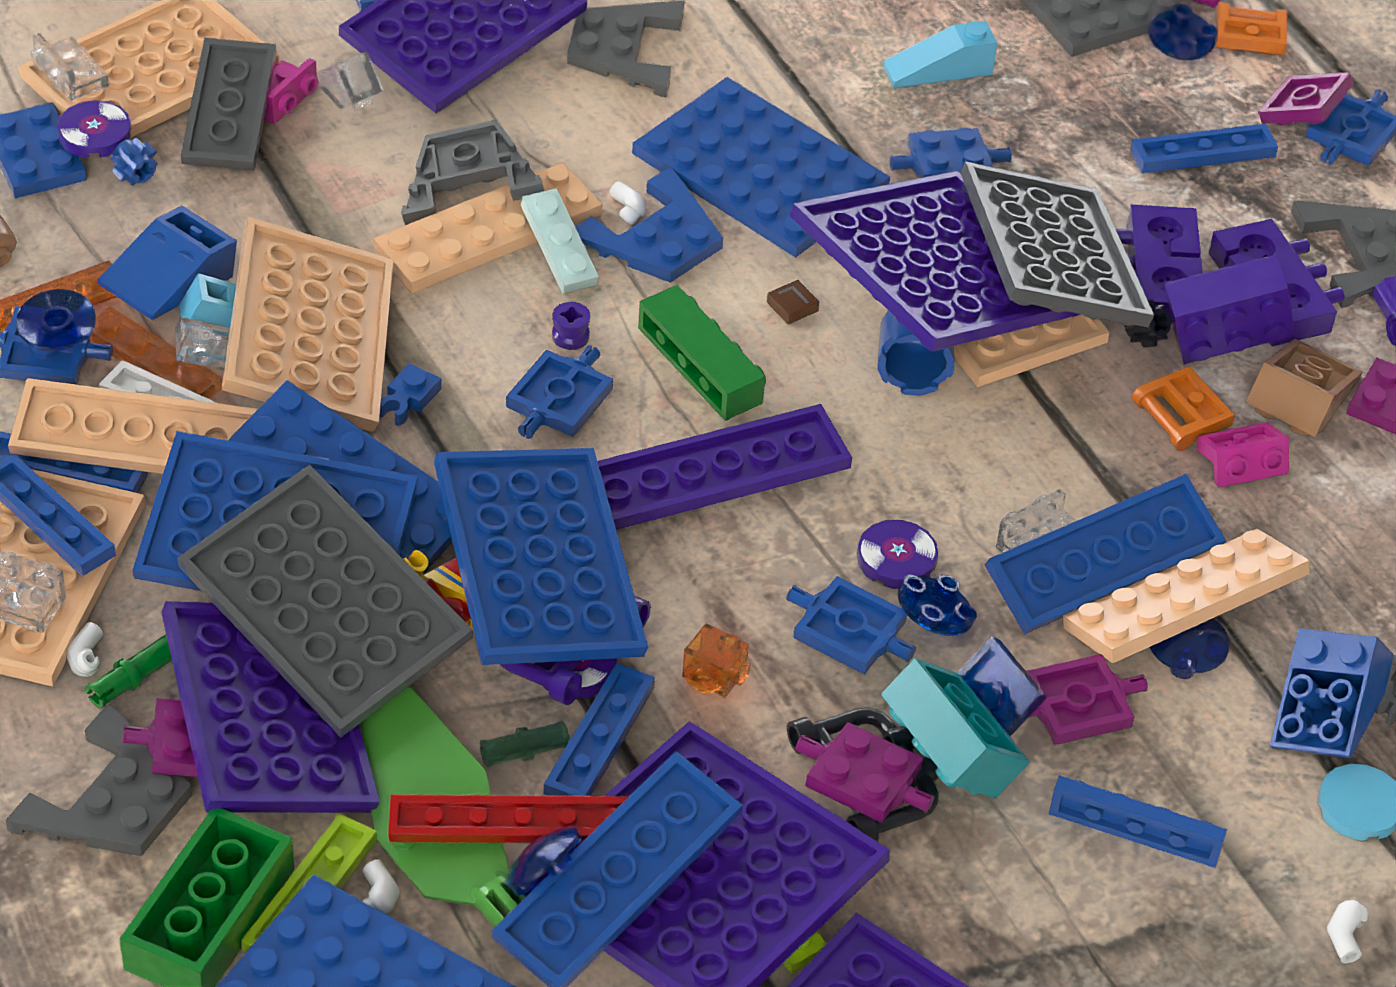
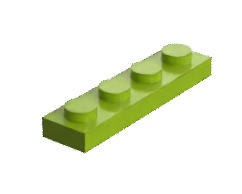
M339 813L241 940L242 951L246 953L313 875L342 889L376 844L377 831Z

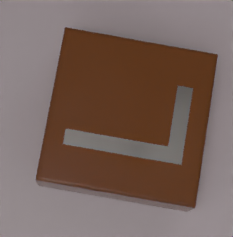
M799 280L767 293V303L788 325L819 311V300Z

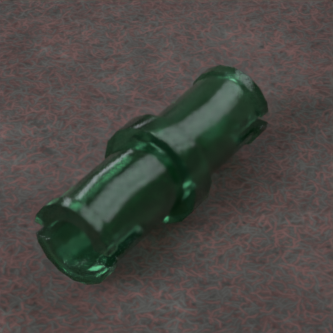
M557 721V723L533 729L523 726L516 728L513 734L480 740L479 744L481 747L479 748L484 765L491 767L495 764L519 758L522 761L533 760L535 754L566 748L570 738L565 723Z

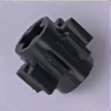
M1148 300L1154 314L1149 327L1124 325L1127 335L1131 337L1130 342H1141L1143 348L1157 347V340H1167V334L1171 328V318L1165 310V305L1154 306L1153 300Z

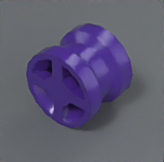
M564 302L554 308L552 313L554 325L552 328V340L557 346L562 349L577 350L588 343L590 339L588 326L591 316L586 306L577 302Z

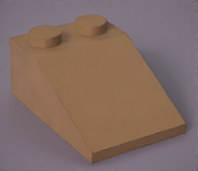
M1295 338L1263 363L1246 403L1254 406L1255 412L1265 418H1278L1288 423L1289 428L1299 435L1316 437L1328 425L1363 372Z

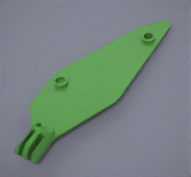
M409 686L359 724L380 801L377 809L371 810L374 830L377 831V842L425 898L476 906L495 928L526 897L511 879L503 843L389 842L390 794L491 795L485 769Z

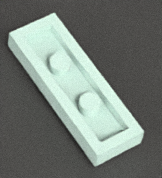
M557 188L522 196V210L562 294L597 285L599 279L597 271Z

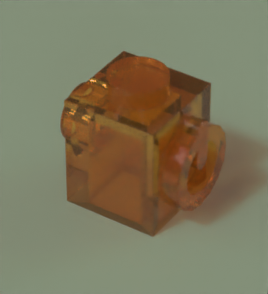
M705 623L684 649L682 677L686 678L687 682L698 692L704 694L714 692L726 698L735 685L741 686L750 672L751 664L747 662L749 644L733 634H727Z

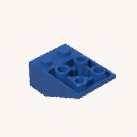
M181 205L154 219L98 278L97 284L151 320H154L179 306L198 273L224 281L232 278L237 240Z
M1299 628L1270 746L1276 749L1351 758L1385 694L1394 654L1376 636Z

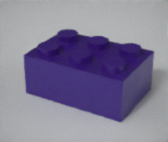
M1277 254L1165 283L1173 330L1183 364L1204 361L1210 357L1230 352H1239L1246 348L1269 342H1278L1295 336L1289 288Z

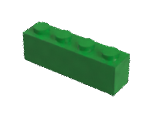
M675 285L639 302L638 329L724 421L763 404L764 388L766 385V376L763 370L758 365H754L742 352L740 346L736 342H732L725 335L714 319H710L701 310L692 296H688L678 285Z

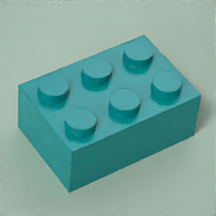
M914 658L881 694L891 707L889 709L891 717L902 727L908 728L914 736L912 739L913 745L920 753L933 760L938 767L936 769L937 776L951 788L957 786L968 790L974 795L980 793L997 798L1030 763L1028 758L959 673Z

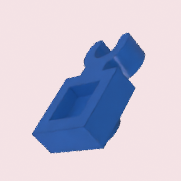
M409 363L387 386V396L381 398L379 417L383 418L389 411H396L395 425L400 426L404 424L408 419V410L410 408L421 412L442 389V379Z

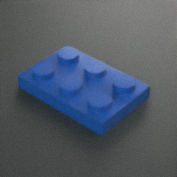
M52 102L0 114V168L14 198L86 181L85 169L79 156L67 152L60 145L57 132L59 115Z

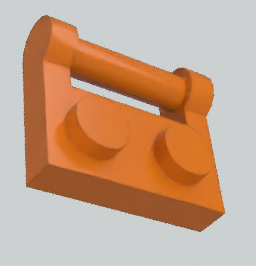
M1218 2L1215 18L1216 47L1230 50L1255 51L1264 54H1285L1287 46V10L1276 9L1275 12L1229 7V3Z
M1190 366L1139 386L1132 394L1134 403L1139 408H1145L1170 436V443L1178 451H1183L1190 447L1197 440V436L1215 433L1233 424L1235 415ZM1163 396L1187 424L1181 426L1157 398Z

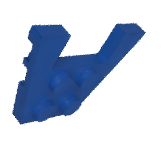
M671 167L648 180L646 185V193L665 206L621 235L615 234L592 216L575 226L583 244L597 249L599 256L604 258L610 255L628 261V267L669 283L723 249V236Z

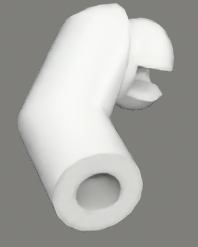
M617 181L610 189V196L625 206L619 212L620 217L630 225H634L637 223L638 218L643 217L646 213L645 200L638 192L621 181Z
M92 622L85 624L67 649V660L73 673L81 677L92 676L100 663L98 655L95 657L92 649L103 637V631Z
M376 859L369 862L363 868V874L372 886L368 893L369 897L363 902L388 915L394 908L400 891L382 861Z
M1347 900L1339 904L1327 926V932L1342 963H1352L1362 955L1353 932L1356 928L1362 926L1361 921L1367 922L1368 911L1364 905L1359 904L1355 900Z

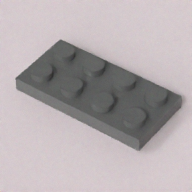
M204 37L181 151L182 164L255 171L268 103L267 96L270 92L277 55L276 44Z

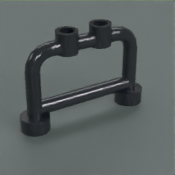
M858 708L814 723L808 717H802L787 724V736L794 751L799 738L803 734L825 745L833 740L831 735L840 732L847 722L855 726L873 725L880 730L883 739L912 753H915L913 749H916L912 743L914 736L908 728L897 727L895 722L886 713L874 708ZM924 756L922 769L912 782V787H917L918 790L934 796L932 806L928 809L927 813L914 806L907 805L890 811L882 823L862 813L848 816L846 822L878 842L880 833L930 815L938 805L939 792L934 783V780L938 779L936 774L937 765L931 758Z

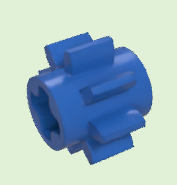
M137 137L133 140H125L119 143L113 151L111 160L116 166L112 169V172L121 181L127 180L131 185L144 183L154 175L156 166H158V163L152 158L157 152L147 141L142 143Z

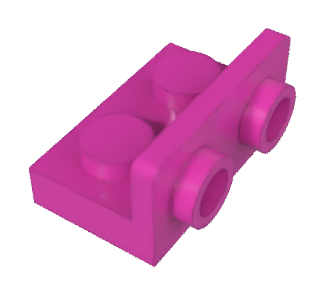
M308 58L299 67L282 60L274 67L270 92L267 96L268 103L265 121L275 125L286 114L291 113L295 106L305 97L315 91L318 87L315 60Z
M1268 422L1197 436V451L1214 463V482L1219 487L1284 475L1289 472V437Z

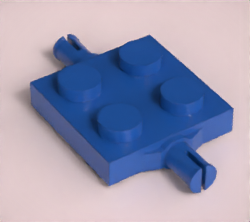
M1381 89L1376 90L1368 100L1346 94L1326 120L1308 126L1306 138L1327 147L1321 154V160L1324 163L1328 160V165L1333 164L1340 154L1367 166L1375 160L1396 135V115L1387 112L1381 107L1388 100V95L1385 91L1381 94Z
M959 128L957 130L945 131L926 130L909 133L908 147L911 154L890 155L889 163L891 171L912 169L920 178L954 171L961 173L965 162L993 167L992 163L1011 162L1012 152L1010 147L993 149L987 147L978 128Z
M15 306L11 322L3 332H0V378L22 381L30 378L77 385L81 368L86 360L93 358L111 361L113 346L111 344L90 343V336L94 325L92 315Z
M588 345L576 359L563 357L546 349L506 396V407L527 416L526 420L518 427V432L522 437L526 435V439H531L541 425L549 426L574 437L613 390V378L601 374L591 367L600 357V352L596 347L592 349V345Z
M838 576L825 590L816 595H812L796 585H793L787 594L786 600L788 602L790 601L806 609L805 615L794 628L793 638L864 675L877 658L886 652H890L906 662H910V659L915 654L916 646H912L896 637V634L906 623L908 611Z

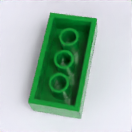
M222 808L210 810L119 938L123 969L162 987H216L241 950V940L295 870L292 837Z

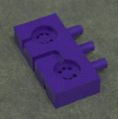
M1131 204L1127 230L1116 229L1122 244H1128L1129 255L1127 256L1147 300H1153L1154 306L1165 305V310L1170 315L1165 283L1203 273L1202 258H1200L1201 248L1197 209Z
M1272 218L1213 231L1208 253L1219 269L1278 255L1289 288L1295 336L1278 342H1269L1271 347L1289 343L1295 338L1302 340L1332 332L1337 314L1333 304L1344 301L1345 294L1340 287L1323 291L1315 279L1323 278L1327 275V268L1324 263L1304 265L1298 255L1310 251V244L1307 239L1288 242Z

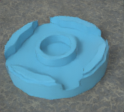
M1347 764L1333 769L1325 776L1317 796L1318 806L1320 804V808L1323 811L1322 817L1325 822L1335 831L1354 840L1367 841L1368 837L1379 836L1378 839L1388 837L1396 830V781L1388 774L1369 765Z

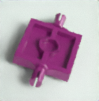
M1099 654L1025 671L1023 683L1031 700L1010 704L1009 713L1013 722L1036 716L1044 724L1053 744H1063L1131 728L1135 716L1126 701V695L1146 692L1148 690V683L1143 674L1121 680L1110 670L1103 655Z
M156 698L154 720L150 724V728L124 725L122 744L148 745L152 756V773L198 777L181 700Z
M847 722L836 738L828 744L823 745L806 737L804 734L796 744V752L817 760L807 774L805 787L882 823L892 809L904 802L922 810L924 813H927L928 809L932 806L933 795L912 787L913 780L922 769L924 758Z

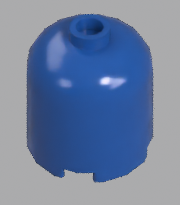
M887 311L881 321L877 369L882 381L885 383L889 381L892 385L901 388V393L905 395L921 396L937 391L938 385L945 381L948 376L951 377L953 375L955 363L954 346L930 351L921 344L920 340L912 332L899 323L890 311Z

